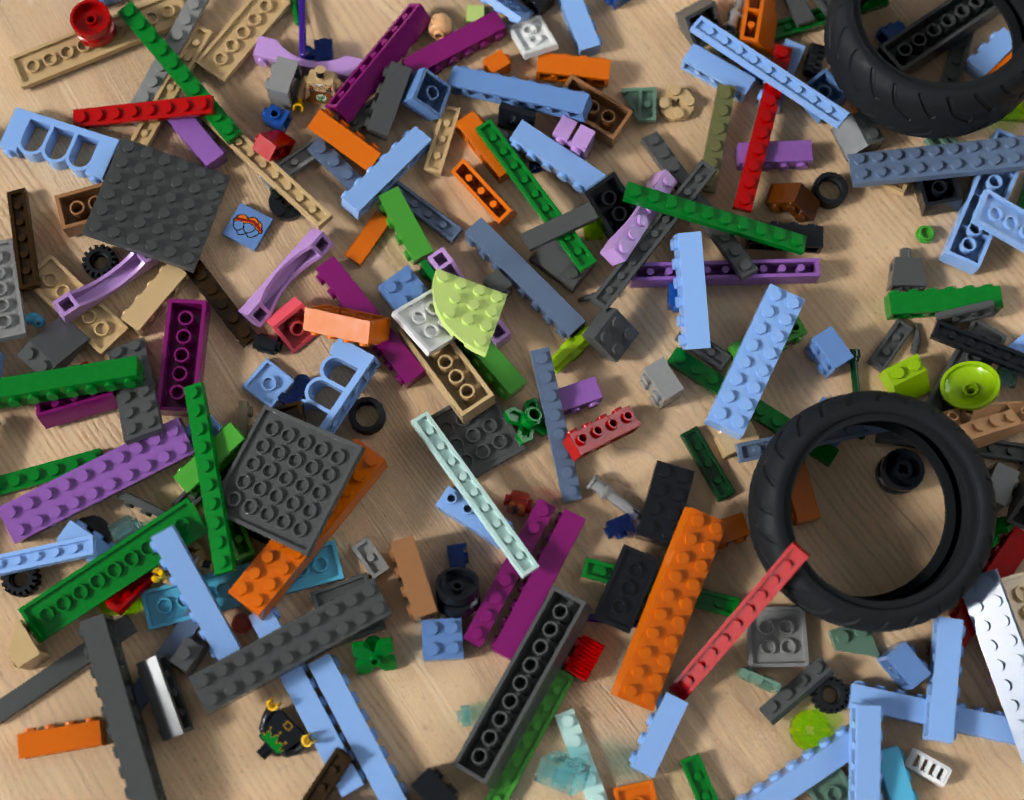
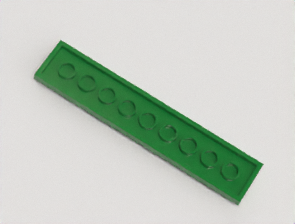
M190 498L184 499L19 608L18 611L39 643L45 641L160 565L159 560L162 558L158 552L155 553L149 543L152 541L150 539L152 535L174 524L185 545L189 546L207 534L206 522Z

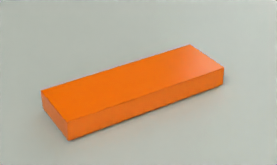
M375 211L345 254V257L361 267L388 229L385 220L387 217Z

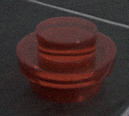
M237 614L232 620V628L239 634L247 633L252 627L247 614Z

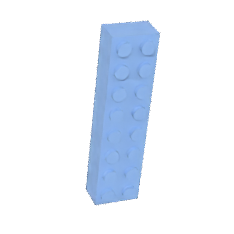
M997 128L989 139L1014 137L1016 135ZM1020 171L973 176L938 258L939 261L971 275L980 268L993 235L970 223L977 204L985 189H989L1008 200Z
M771 283L769 284L704 424L737 440L744 435L805 299Z

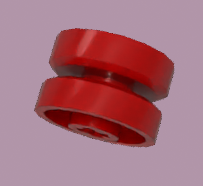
M84 0L72 9L70 23L77 37L85 46L101 48L108 45L114 39L116 24L107 6L101 1Z

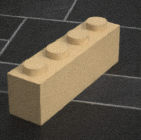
M164 264L160 268L158 275L148 282L146 289L135 297V302L123 311L121 320L143 337L168 307V299H175L191 280L189 275L180 268Z

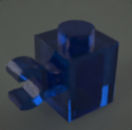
M321 38L314 40V49L306 45L309 54L304 58L305 60L315 59L317 62L335 60L332 39Z

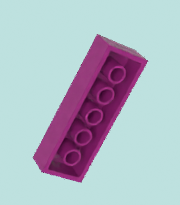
M168 299L157 394L162 416L188 417L183 387L203 382L211 307L205 300Z

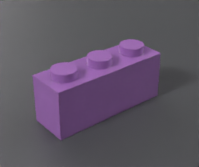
M595 376L558 389L564 415L571 413V415L577 414L586 407H589V409L597 407L603 398Z

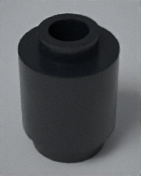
M263 333L260 335L256 334L253 340V349H256L257 352L276 355L277 352H281L282 341L277 336Z

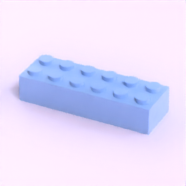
M701 231L677 233L670 240L671 251H674L672 269L676 270V278H673L674 289H677L678 297H675V307L679 308V316L676 317L677 327H680L681 335H678V344L682 346V350L711 348Z

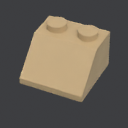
M16 621L8 649L11 655L9 659L14 667L33 670L50 659L52 655L44 642L39 643L26 621Z

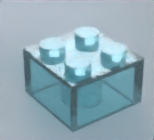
M555 750V752L553 751L541 757L534 781L573 796L584 790L591 766L585 764L586 761L581 758L574 757L572 759L567 757V753Z

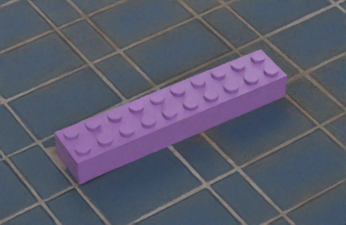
M177 417L163 424L165 431L163 433L130 445L125 443L0 506V516L14 544L22 543L121 493V491H125L192 457L194 454L192 438L182 418Z

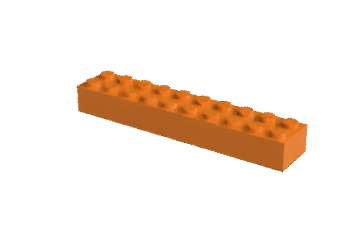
M354 438L352 442L363 446L365 451L310 557L270 540L229 589L228 593L232 598L262 621L388 468L386 459L358 439Z
M684 507L610 693L614 696L653 712L727 522L693 507Z

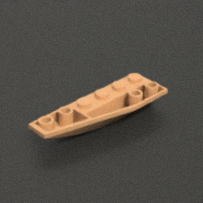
M1024 401L992 402L990 405L979 410L964 411L954 408L943 412L965 431L977 448L998 442L1024 430Z

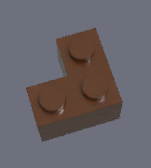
M803 183L771 184L764 202L772 212L777 214L789 212L796 221L801 223L814 221L820 205V201Z

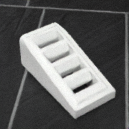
M915 748L911 749L904 763L905 767L938 787L945 786L953 770ZM917 756H919L920 759L918 763L916 764V766H913L912 764ZM926 760V761H927V764H926L924 770L922 771V770H920V769H921V767H922L924 761ZM932 765H934L935 768H934L932 774L929 775L928 773H929V771H930ZM940 769H941V770H942V773L940 774L939 778L936 779V777H937V775H938V773H939V771H940Z

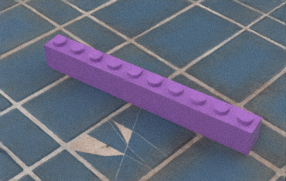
M819 258L752 260L757 266L758 272L743 281L740 280L727 260L704 261L706 286L769 285L770 283L808 284L816 283L821 276ZM645 262L630 281V288L668 287L669 283H673V278H676V270L672 269V262Z

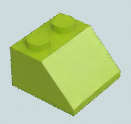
M918 354L884 369L878 375L887 392H895L916 399L931 392L927 369Z

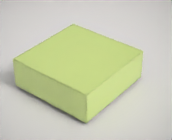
M466 5V24H470L484 16V5Z

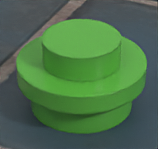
M924 225L916 230L915 236L920 243L928 244L934 239L935 234L930 226Z

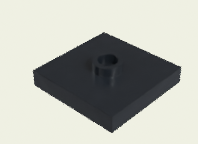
M505 102L500 103L498 127L514 132L521 120L535 127L536 112Z

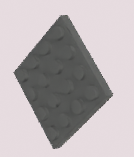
M496 398L494 405L465 424L462 423L450 405L431 415L475 478L482 476L526 450L524 445L520 446L515 437L516 431L505 420L503 410Z

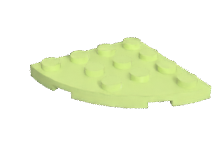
M436 268L432 281L433 306L440 322L452 337L455 336L464 343V347L485 357L508 294Z

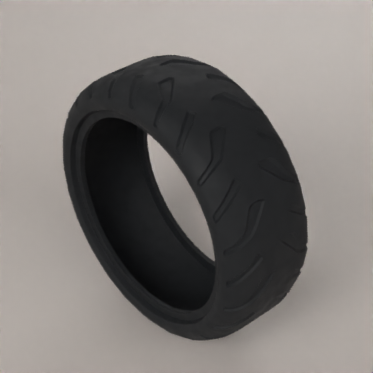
M830 0L824 27V50L827 64L830 65L829 70L839 89L843 91L842 93L853 107H857L859 112L876 124L882 125V127L894 132L928 139L960 137L1000 121L1024 100V0H990L1001 12L1009 28L1012 39V58L1002 67L986 76L959 83L926 81L910 76L895 68L876 51L865 33L861 19V9L868 0Z
M877 390L857 391L825 399L795 415L776 432L761 454L753 472L749 488L748 520L750 536L759 560L767 573L792 542L795 541L797 543L791 522L792 491L802 464L814 448L834 432L850 425L879 427L891 431L912 443L927 458L939 479L945 503V523L935 554L915 578L905 585L884 594L862 597L847 595L824 581L807 561L801 565L780 591L806 612L821 620L848 629L868 632H890L920 625L936 618L955 605L971 588L983 571L991 552L997 521V504L993 482L984 458L972 439L958 424L945 413L940 412L936 407L922 400L895 392Z

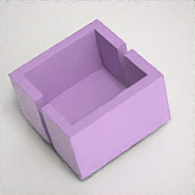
M562 115L552 133V139L585 161L593 148L596 131L581 124L573 136L571 134L578 122Z

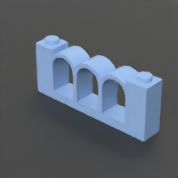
M16 107L0 141V148L4 152L3 154L10 158L18 157L22 159L24 155L27 160L35 163L46 160L55 170H65L70 167L76 176L81 178L88 177L89 181L96 185L103 183L120 140ZM35 128L48 130L42 146L36 151H27V146ZM59 135L73 138L66 154L62 158H50ZM83 142L95 145L96 149L90 162L83 167L74 166Z
M338 338L331 346L329 351L331 356L322 362L320 366L321 377H316L307 384L305 388L306 399H301L304 402L305 412L314 409L326 415L319 428L333 434L381 365L374 355L352 343L342 342L343 339ZM341 365L348 366L356 371L346 388L330 380L333 369ZM326 387L333 388L341 393L331 410L315 401L317 393Z

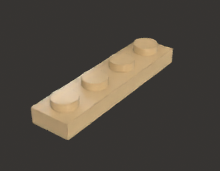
M445 105L442 116L438 119L423 168L424 173L442 176L456 130V122L459 120L461 113L460 108Z

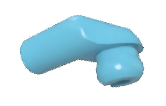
M35 312L25 315L26 324L30 323L36 328H43L46 325L44 317Z

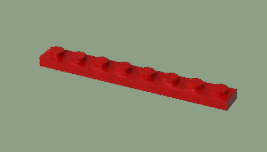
M203 95L73 109V125L85 129L215 115L214 96Z

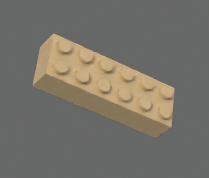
M401 327L397 329L403 343L424 368L426 374L463 424L496 403L493 392L454 341L427 357Z

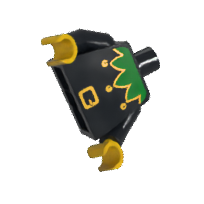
M272 696L266 703L267 707L262 715L259 726V737L264 744L256 752L264 760L272 752L278 757L283 756L286 758L300 755L308 747L315 744L317 740L310 741L309 735L312 733L305 734L282 709L278 708L282 704L281 701L274 704V696Z

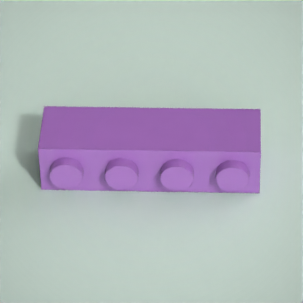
M190 117L166 120L204 167L215 170L227 161L225 156L226 150L221 144L217 145L214 142L216 140L210 131L206 132L203 127L205 126L199 118Z
M811 140L769 141L762 171H769L771 169L785 171L790 168L805 170L809 168L813 162ZM749 142L737 144L735 149L737 170L743 169Z

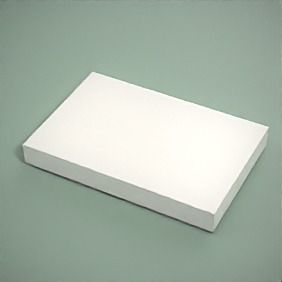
M541 15L531 17L521 23L507 25V30L524 60L559 49L557 41Z

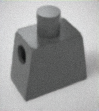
M901 248L899 250L900 257H895L890 263L887 291H908L910 289L923 291L928 285L922 259L920 257H911L910 248Z
M197 635L187 636L170 659V663L175 669L189 678L209 651L208 648L211 646Z

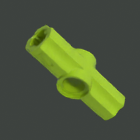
M588 324L573 338H568L551 357L556 374L563 370L571 361H576L590 345L582 337V334L589 327Z

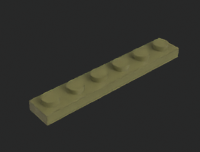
M720 83L717 85L703 160L715 167L717 172L702 192L716 193L736 91L735 86Z

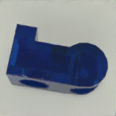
M305 374L297 375L294 379V385L287 394L281 392L278 396L279 402L284 405L305 399V388L310 382V378Z

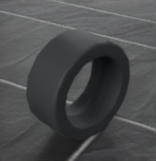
M826 172L816 178L811 188V193L820 201L819 207L834 209L845 200L848 194V185L841 175L835 172ZM823 182L834 183L840 190L839 197L834 200L824 198L819 192L820 184Z
M362 397L357 399L349 410V421L356 432L363 435H373L383 428L386 421V413L382 404L377 399ZM365 405L373 406L378 411V420L370 427L361 426L356 420L358 409Z

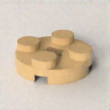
M672 85L664 90L659 97V113L669 122L685 121L693 112L695 99L688 90ZM673 102H679L680 107L676 106L674 108Z

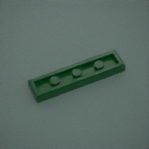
M696 426L681 434L680 438L718 503L735 494V489L699 428Z

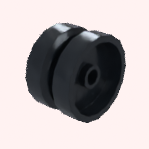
M906 448L895 449L889 452L877 463L875 469V476L879 486L887 493L893 495H902L916 488L922 482L925 474L924 463L920 456Z
M451 567L438 575L435 583L437 607L441 613L451 618H465L478 610L480 605L479 578L474 571L465 567Z

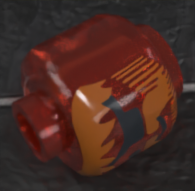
M514 489L510 495L506 494L503 505L507 506V513L524 517L530 513L533 499H531L529 493Z

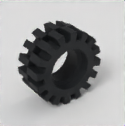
M811 43L804 62L802 75L814 77L820 73L825 58V46Z
M102 244L100 247L94 245L95 249L88 248L90 252L85 251L84 255L86 257H82L84 270L95 280L120 263L114 251ZM99 257H105L108 260L107 265L102 269H97L94 266L95 260Z
M39 568L25 571L28 574V581L23 586H17L14 582L17 573L1 576V580H3L1 585L5 587L4 590L13 596L28 597L27 595H32L34 590L37 591L39 589L37 587L38 584L41 585L39 578H42V576L39 574Z
M829 677L810 694L812 696L811 702L815 704L814 707L822 713H837L847 706L849 690H846L847 685L843 684L841 679H836L837 677ZM827 687L833 688L837 693V698L833 703H828L823 699L822 693Z

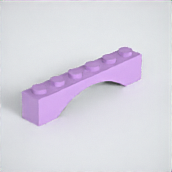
M258 36L253 52L255 63L259 66L271 67L272 63L276 62L277 56L299 61L302 74L309 75V70L322 65L327 71L336 72L337 78L343 83L363 60L346 55L331 61H309L289 53L276 39Z
M667 169L652 174L645 187L670 194L678 181ZM637 206L629 219L607 241L600 254L612 266L625 262L658 212Z
M312 228L238 311L251 324L260 328L273 314L280 296L288 285L308 266L321 259L334 243L323 231Z
M443 247L427 257L428 263L434 271L437 268L464 278L454 260ZM500 318L491 340L498 349L511 340V332Z
M130 252L126 258L106 274L85 286L68 291L53 301V306L63 321L68 324L161 262Z

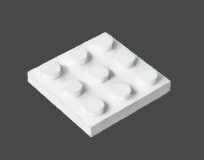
M432 289L392 312V318L427 357L457 339L455 336L452 337L440 322L433 306Z

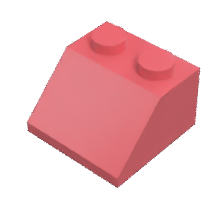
M295 296L266 320L271 329L293 354L315 337V335L310 334V331L303 330L305 305Z

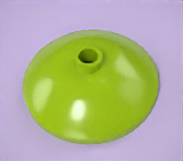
M965 361L955 364L944 373L940 381V391L943 399L950 406L964 411L979 410L990 405L997 398L1001 389L1000 377L995 369L979 361Z

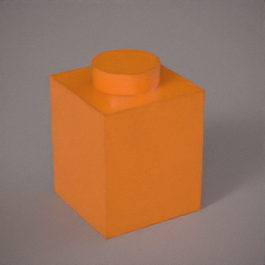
M500 49L483 59V69L488 73H499L504 76L511 71L512 61L509 55L504 54Z

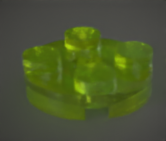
M804 710L798 712L792 718L789 733L794 744L806 750L817 746L822 738H830V723L821 712ZM813 725L814 735H807L806 726L810 727Z

